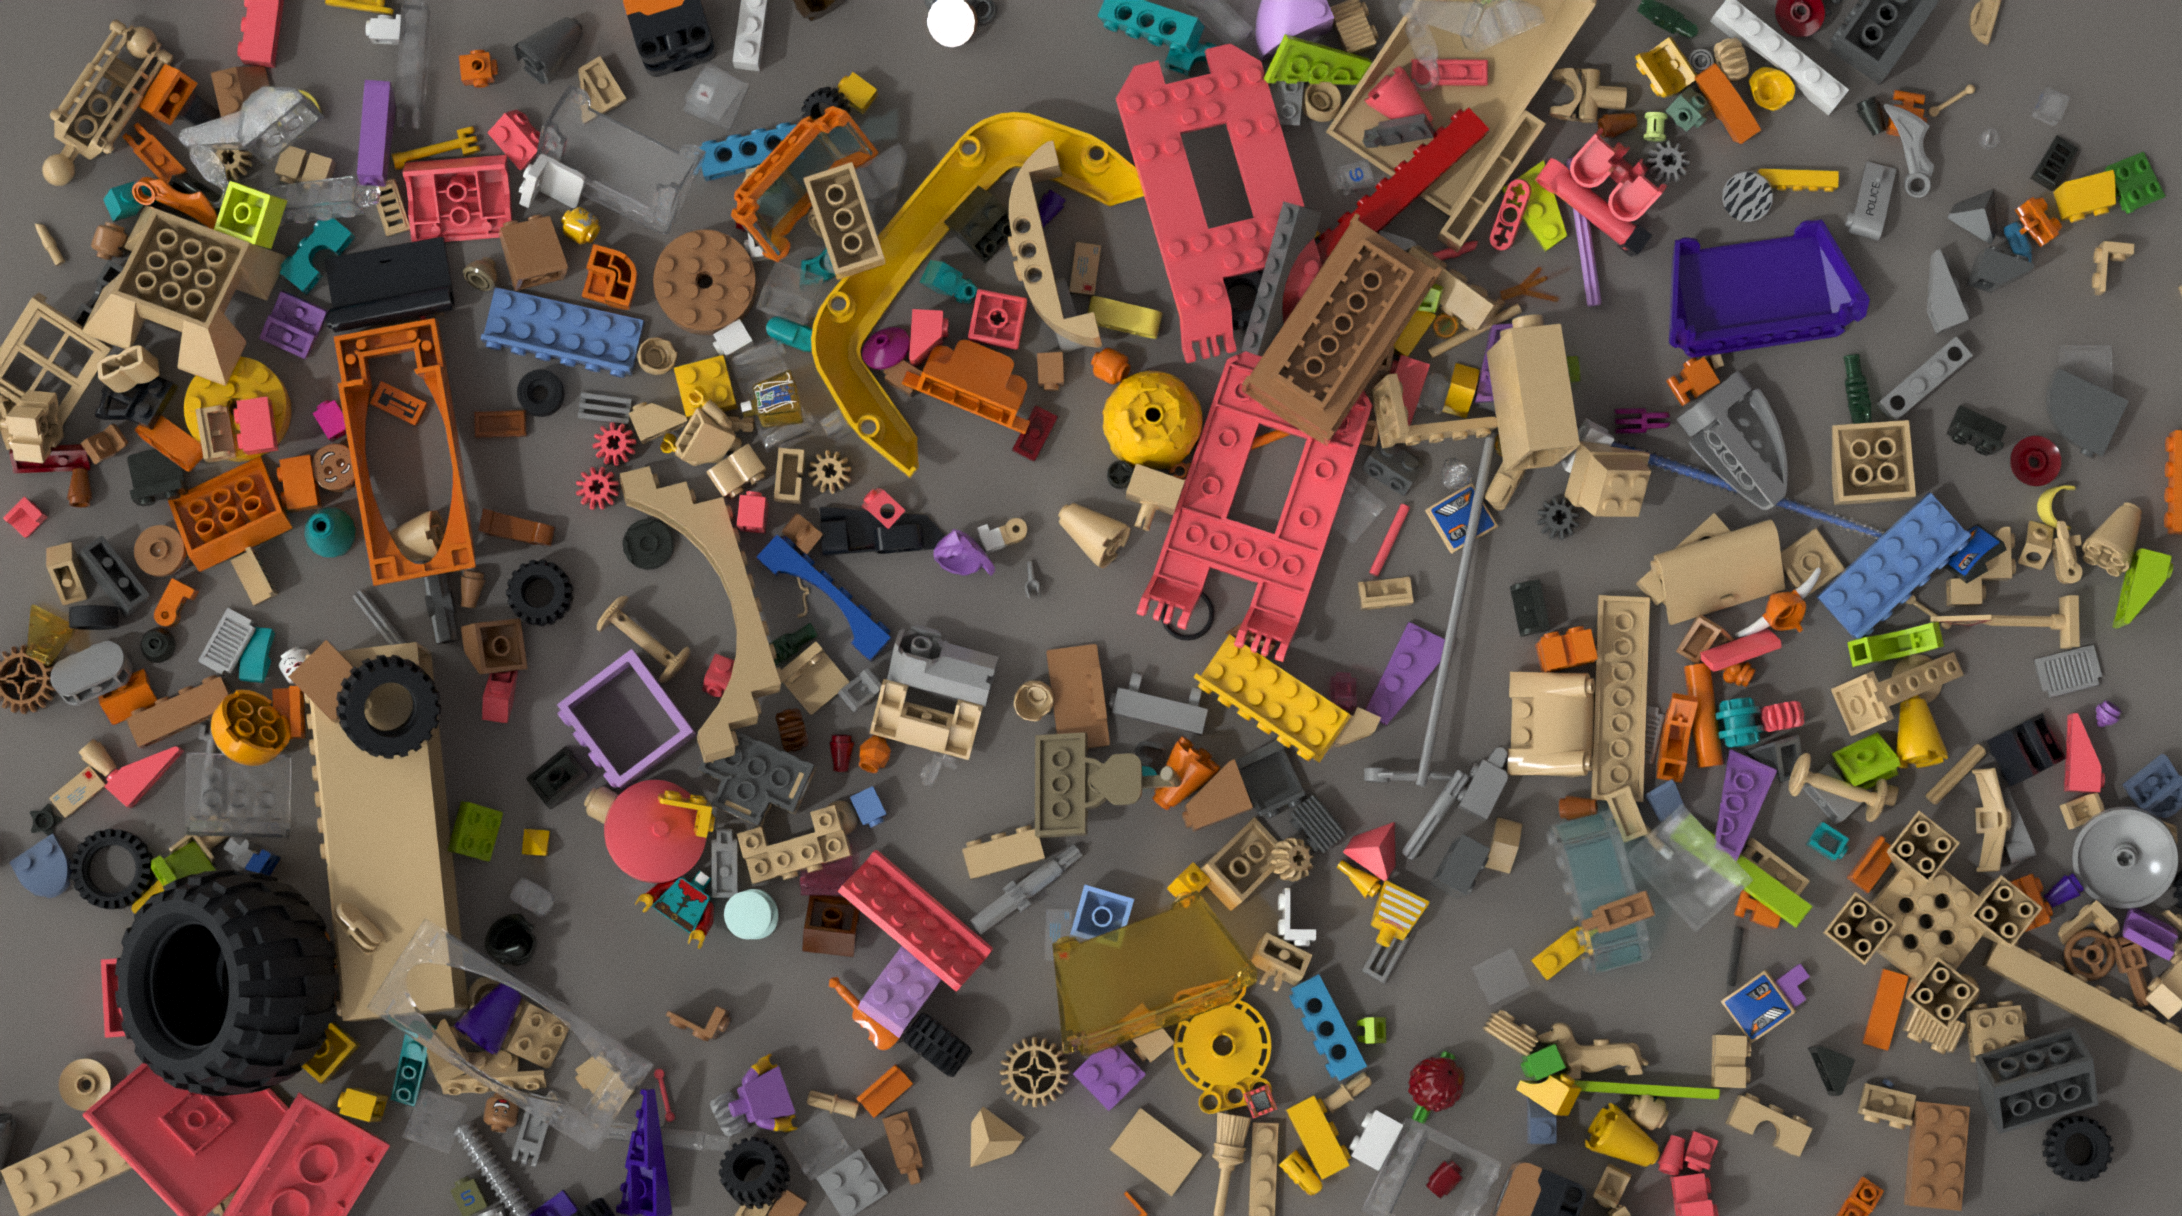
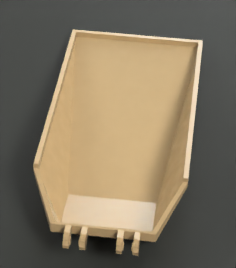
M1414 0L1326 133L1392 177L1396 174L1394 169L1403 160H1406L1408 163L1415 156L1413 151L1422 143L1428 145L1433 138L1390 146L1379 145L1375 148H1366L1362 142L1364 130L1373 129V127L1378 126L1379 122L1390 120L1367 105L1364 99L1369 97L1368 93L1386 75L1392 77L1395 74L1393 69L1399 65L1405 70L1411 80L1412 59L1488 60L1487 86H1414L1433 117L1431 123L1435 131L1441 126L1446 128L1452 123L1450 118L1459 109L1465 111L1468 107L1490 129L1489 133L1420 195L1451 217L1596 6L1597 0Z

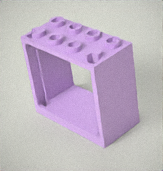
M633 649L629 650L557 704L560 708L557 714L565 725H568V727L572 725L576 731L572 734L580 745L584 748L586 746L589 747L591 752L588 753V756L599 768L603 766L607 771L603 776L614 788L619 787L622 790H625L697 736V733ZM629 666H632L680 732L621 775L572 709Z

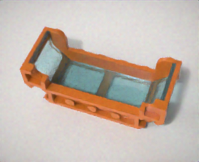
M831 106L825 109V115L813 120L811 116L803 118L735 191L734 199L737 201V209H732L731 216L744 227L762 249V254L765 257L779 262L788 255L791 244L783 236L792 230L795 223L805 216L812 206L803 178L850 162L853 163L856 169L866 168L871 165L873 159L878 155L877 149L845 110Z

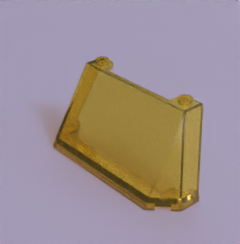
M1198 891L1179 894L1172 903V909L1089 940L1079 943L1075 937L1064 936L1052 944L1061 1043L1064 1054L1080 1051L1082 1056H1091L1232 1003L1239 997L1237 993L1245 985L1250 988L1257 982V969Z

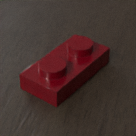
M1035 405L1028 418L1030 423L1026 433H1020L1012 451L1035 463L1058 416Z

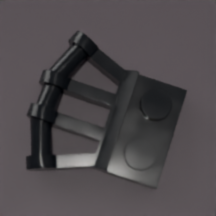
M157 376L147 383H137L132 388L137 390L133 398L117 393L108 386H104L101 390V402L99 408L96 409L95 417L102 420H129L153 430L178 386L174 382ZM112 399L128 406L126 409L109 410Z

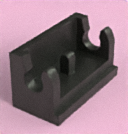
M1540 579L1510 586L1520 637L1549 631L1550 625Z

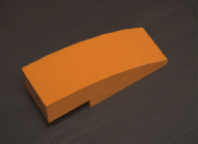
M1715 63L1694 77L1708 104L1712 107L1711 109L1715 116L1722 121L1734 142L1742 144L1761 130L1738 92Z

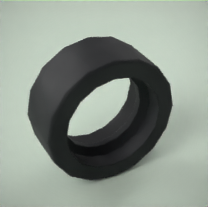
M105 605L69 607V627L80 630L118 628V607Z

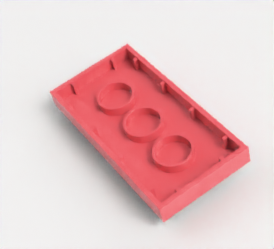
M299 1092L222 1216H347L390 1145L384 1139Z

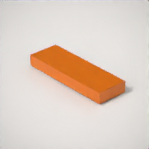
M1882 969L1862 1044L1886 1051L1889 1050L1909 976Z

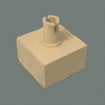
M1136 464L1126 491L1127 500L1141 504L1134 526L1140 529L1143 519H1146L1143 530L1150 531L1156 510L1174 515L1185 480Z

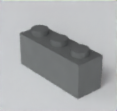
M103 535L81 549L78 559L125 618L147 604L150 596Z

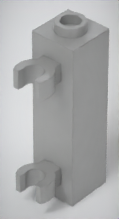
M1132 673L1128 690L1118 687L1117 693H1111L1108 707L1113 708V715L1202 736L1208 709L1198 707L1202 689L1192 687L1189 702L1185 704L1138 692L1142 675Z

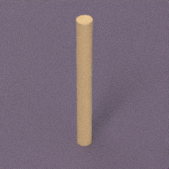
M1517 303L1496 314L1483 329H1474L1473 331L1467 329L1428 349V353L1433 359L1489 330L1492 325H1498L1522 313V310Z

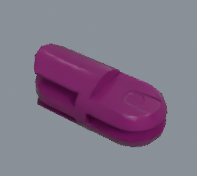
M1646 408L1615 409V414H1639V417L1615 418V424H1639V428H1616L1615 434L1646 433L1647 429L1668 428L1671 423L1647 422V418H1669L1670 414L1668 412H1646Z

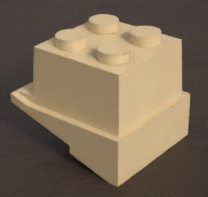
M1579 441L1580 446L1577 447L1564 497L1575 507H1583L1594 516L1639 517L1651 470L1647 466L1650 453L1610 447L1606 444Z

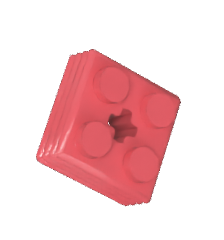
M978 289L968 334L969 341L1017 350L1027 307V299ZM997 314H1001V318L1005 321L1000 322L999 325H994L991 317L995 318Z

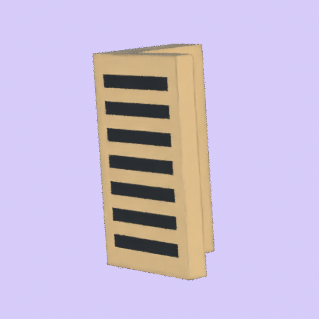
M249 546L245 548L246 553L230 561L253 606H257L277 596L278 593L256 550Z

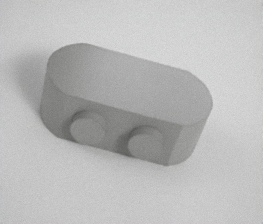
M103 641L93 644L90 648L81 652L70 654L65 659L58 661L52 669L50 679L52 686L66 703L79 706L126 685L131 678L133 668L130 659L118 644L112 641Z

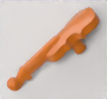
M832 977L829 980V987L835 988L837 993L854 1009L852 1014L854 1021L859 1023L861 1028H866L869 1031L870 1036L868 1040H872L878 1049L888 1050L899 1041L900 1038L857 1008L860 1001L847 987L840 983L838 977Z

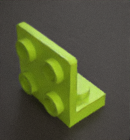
M195 841L190 842L165 859L159 855L151 861V870L162 886L191 874L216 871Z

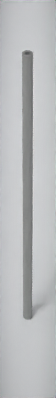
M1486 437L1416 781L1417 786L1426 787L1495 444V439Z

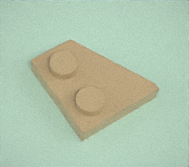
M601 56L578 69L582 120L585 125L627 101Z

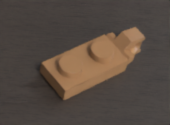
M1646 890L1597 907L1596 910L1591 911L1593 917L1583 920L1581 925L1584 932L1597 928L1599 934L1607 933L1653 917L1655 912Z
M908 1112L882 1119L897 1168L901 1174L907 1173L911 1185L920 1183L921 1179L917 1169L923 1168V1160Z

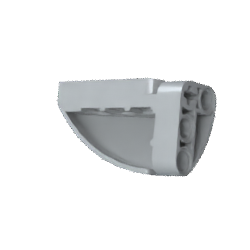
M1737 370L1676 420L1690 437L1695 435L1689 441V445L1718 476L1751 503L1762 510H1769L1782 500L1787 492L1788 471L1785 444L1781 429L1767 399L1759 388L1752 391V386L1741 372Z

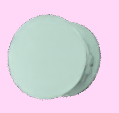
M748 889L735 894L729 899L724 910V918L728 929L735 936L742 939H762L769 936L776 929L779 921V911L776 902L767 892L760 889Z

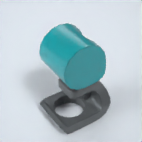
M1142 741L1135 748V755L1142 762V776L1157 775L1156 771L1151 767L1154 759L1144 754V747L1164 751V746L1160 743Z

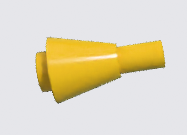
M1341 860L1337 866L1340 871L1349 877L1365 899L1369 896L1373 898L1382 887L1379 884L1381 880L1379 877L1355 869L1344 860Z

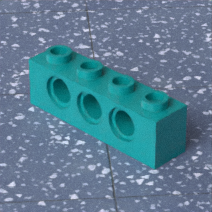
M1104 0L1098 13V18L1104 23L1103 27L1113 32H1117L1118 29L1125 31L1127 36L1134 39L1146 38L1149 43L1161 47L1162 44L1170 46L1169 48L1179 54H1183L1184 51L1193 54L1205 28L1196 17L1145 0ZM1132 13L1129 19L1124 20L1127 14ZM1154 20V23L1150 27H1146L1149 21ZM1177 27L1176 31L1173 34L1168 35V32L1172 28Z

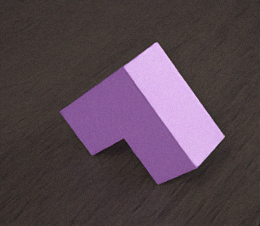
M1797 964L1775 980L1794 1008L1806 1000L1797 986L1810 977L1801 964Z

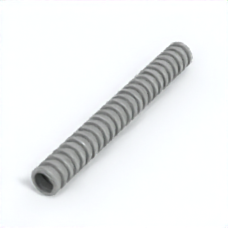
M468 1121L456 1129L453 1135L459 1137L458 1142L463 1143L464 1146L462 1148L464 1150L467 1149L468 1157L472 1156V1162L478 1165L476 1167L477 1170L482 1171L481 1176L487 1178L485 1181L491 1184L490 1189L496 1191L494 1195L500 1197L499 1202L504 1203V1209L510 1212L508 1215L530 1216L534 1211L533 1208H529V1202L523 1200L524 1195L519 1194L520 1189L514 1187L515 1182H511V1176L509 1174L506 1175L505 1168H501L500 1165L502 1163L500 1161L497 1162L496 1154L493 1155L491 1153L492 1148L486 1146L488 1143L482 1140L483 1135L477 1133L479 1129L473 1127L474 1122Z

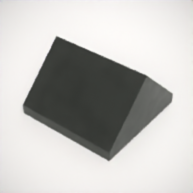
M565 746L528 776L526 780L548 808L553 809L591 776Z
M1822 1046L1809 1047L1808 1050L1828 1095L1839 1096L1843 1094L1855 1059Z

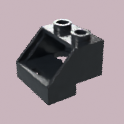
M2043 713L1987 740L1990 753L1995 757L2001 769V774L2010 787L2066 759ZM2017 733L2022 737L2023 744L2027 747L2030 757L2034 760L2035 768L2031 765L2028 755L2024 752Z

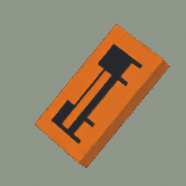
M383 381L380 382L370 401L371 405L414 426H417L428 405L426 402Z

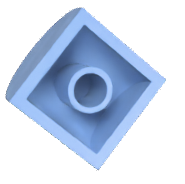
M1084 885L1070 935L1120 949L1134 899Z

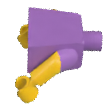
M770 1053L753 1064L742 1078V1086L737 1088L740 1099L729 1102V1110L733 1117L746 1114L748 1122H756L760 1128L783 1132L794 1131L798 1129L793 1127L791 1120L796 1118L795 1115H792L795 1114V1110L779 1066L777 1067V1064L772 1065L769 1061V1057L772 1056Z

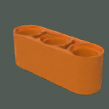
M162 415L153 430L141 425L135 428L136 433L145 442L187 472H190L203 459L201 444Z

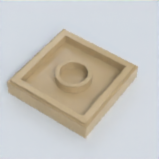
M1817 528L1781 552L1783 572L1795 589L1800 587L1813 574L1816 568H1821L1820 575L1808 595L1845 570Z

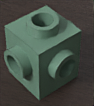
M1690 86L1665 111L1674 119V122L1687 132L1693 126L1698 129L1708 119L1705 114L1712 107L1702 95L1698 94Z

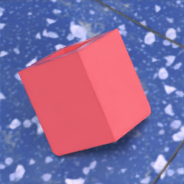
M25 496L3 517L7 523L11 524L25 538H28L48 518L45 513Z

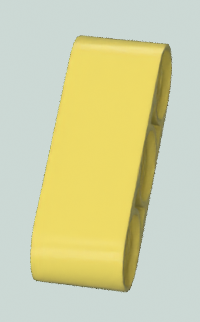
M1098 296L1091 297L1087 312H1094L1097 325L1100 327L1156 339L1158 336L1163 315L1162 312Z

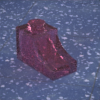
M1336 672L1335 676L1329 678L1328 700L1343 710L1353 711L1357 706V678H1351V673Z

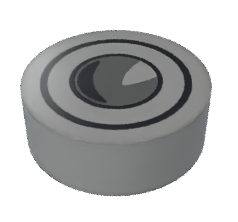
M1697 49L1690 54L1688 62L1698 75L1714 63V59L1709 51Z

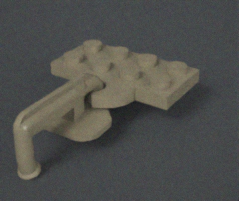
M1085 732L1035 735V836L1037 838L1088 835V810L1099 807L1106 800L1113 805L1134 804L1141 798L1142 789L1179 787L1182 784V778L1170 766L1163 767L1160 775L1142 776V762L1136 755L1131 753L1114 754L1104 764L1096 759L1088 758V735Z

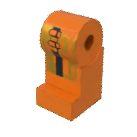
M172 578L155 609V621L159 625L168 628L176 626L180 621V612L188 598L195 600L199 591Z

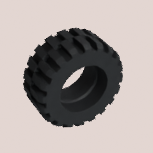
M377 655L374 660L369 658L363 660V665L359 668L354 666L349 671L351 673L349 678H344L340 685L343 688L341 692H337L336 697L338 701L336 713L340 719L339 724L347 737L362 751H366L374 757L383 756L385 759H393L395 755H399L402 758L408 756V751L412 749L415 752L421 749L422 746L420 744L424 740L429 741L432 738L431 731L433 728L437 729L440 722L437 719L438 714H441V705L438 702L440 695L434 686L435 683L432 678L413 661L402 659L397 655H392L391 657ZM385 683H397L404 686L412 697L413 707L411 714L401 726L392 730H379L373 727L366 719L364 713L366 699L376 687Z

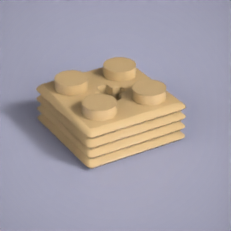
M1500 1010L1498 1013H1491V1017H1488L1489 1021L1485 1022L1486 1026H1482L1483 1030L1520 1054L1529 1056L1530 1052L1533 1051L1532 1047H1536L1535 1043L1539 1042L1538 1038L1535 1037L1538 1032L1525 1024H1521L1519 1027L1513 1023L1516 1018L1503 1010Z

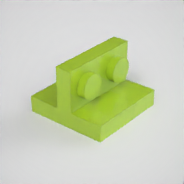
M1878 732L1831 753L1834 762L1843 773L1845 782L1851 783L1854 787L1860 786L1869 789L1875 786V783L1880 778L1888 780L1899 775L1896 768L1901 765L1899 758Z

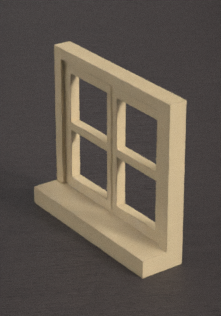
M38 292L31 298L0 347V393L16 404L26 393L3 378L18 352H21L43 367L29 390H36L47 371H50L72 386L60 404L59 412L57 413V418L61 419L63 427L97 374V363L109 355L113 346L102 340L82 334L84 327L45 302L47 297ZM40 317L65 332L49 358L25 343ZM69 336L94 351L78 377L53 362Z

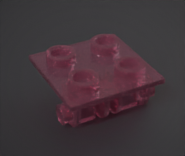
M852 856L823 864V869L816 872L808 873L807 870L801 871V896L841 895L838 890L852 876Z

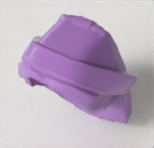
M953 529L950 534L938 542L934 549V560L944 570L953 574L966 576L977 572L981 566L990 576L995 572V567L986 552L972 537L960 530Z

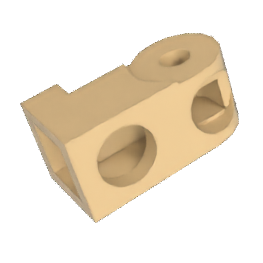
M2080 535L2070 536L2075 557L2073 568L2067 566L2058 538H2054L2052 541L2055 574L2057 580L2062 584L2069 585L2078 582L2082 577V568L2077 563L2075 547L2082 545Z

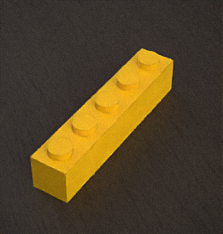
M1759 169L1757 171L1771 183L1772 188H1777L1780 191L1793 188V191L1809 189V191L1815 192L1818 189H1824L1825 192H1834L1838 188L1839 171Z

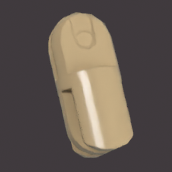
M1503 462L1501 463L1484 495L1485 499L1495 510L1501 511L1505 509L1521 482L1526 469L1505 472Z
M340 903L334 909L333 919L335 923L366 955H371L385 938L382 932L351 903Z

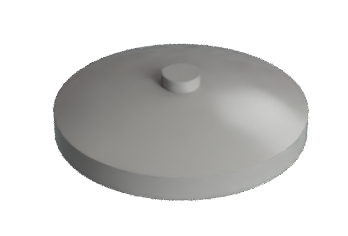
M2114 807L2096 814L2083 825L2073 845L2072 862L2077 880L2085 892L2092 898L2110 907L2130 909L2147 905L2166 892L2177 872L2178 851L2171 831L2157 816L2135 807Z

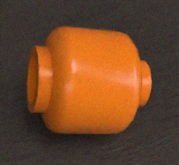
M1109 347L1101 352H1096L1091 361L1094 376L1112 385L1122 382V380L1127 378L1131 369V365L1128 364V357Z

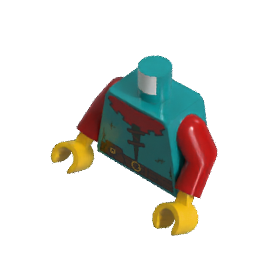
M699 870L691 882L680 877L672 881L658 883L647 893L641 894L636 900L635 905L638 902H644L646 904L642 911L644 913L652 906V908L690 933L688 944L693 939L699 940L697 948L700 949L714 921L712 898L703 892L711 878Z

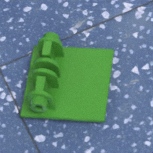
M2144 152L2105 168V171L2114 170L2115 190L2118 189L2119 191L2115 195L2116 197L2121 196L2118 201L2122 211L2125 210L2126 214L2166 197Z

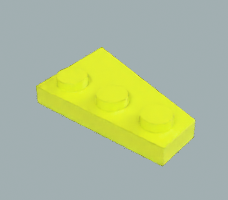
M1543 160L1517 179L1526 180L1532 189L1522 220L1546 252L1565 239L1567 233L1555 195L1544 189L1535 180L1545 166ZM1522 184L1519 187L1513 188V191L1516 192L1515 200L1509 198L1510 203L1517 204L1520 207L1522 202H1517L1518 197L1525 195ZM1508 185L1502 188V192L1504 193V195Z

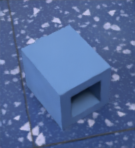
M873 786L850 797L863 826L869 824L870 828L884 822L883 817L887 816Z

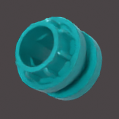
M1751 697L1722 701L1719 704L1720 712L1715 713L1716 720L1724 719L1725 731L1718 732L1719 739H1725V745L1728 748L1759 743V733L1764 732L1763 725L1756 726L1754 715L1761 713L1760 706H1755L1754 700Z

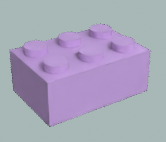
M901 946L862 998L857 1008L900 1038L942 979Z

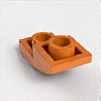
M1862 1176L1836 1216H1868L1874 1210L1884 1190Z

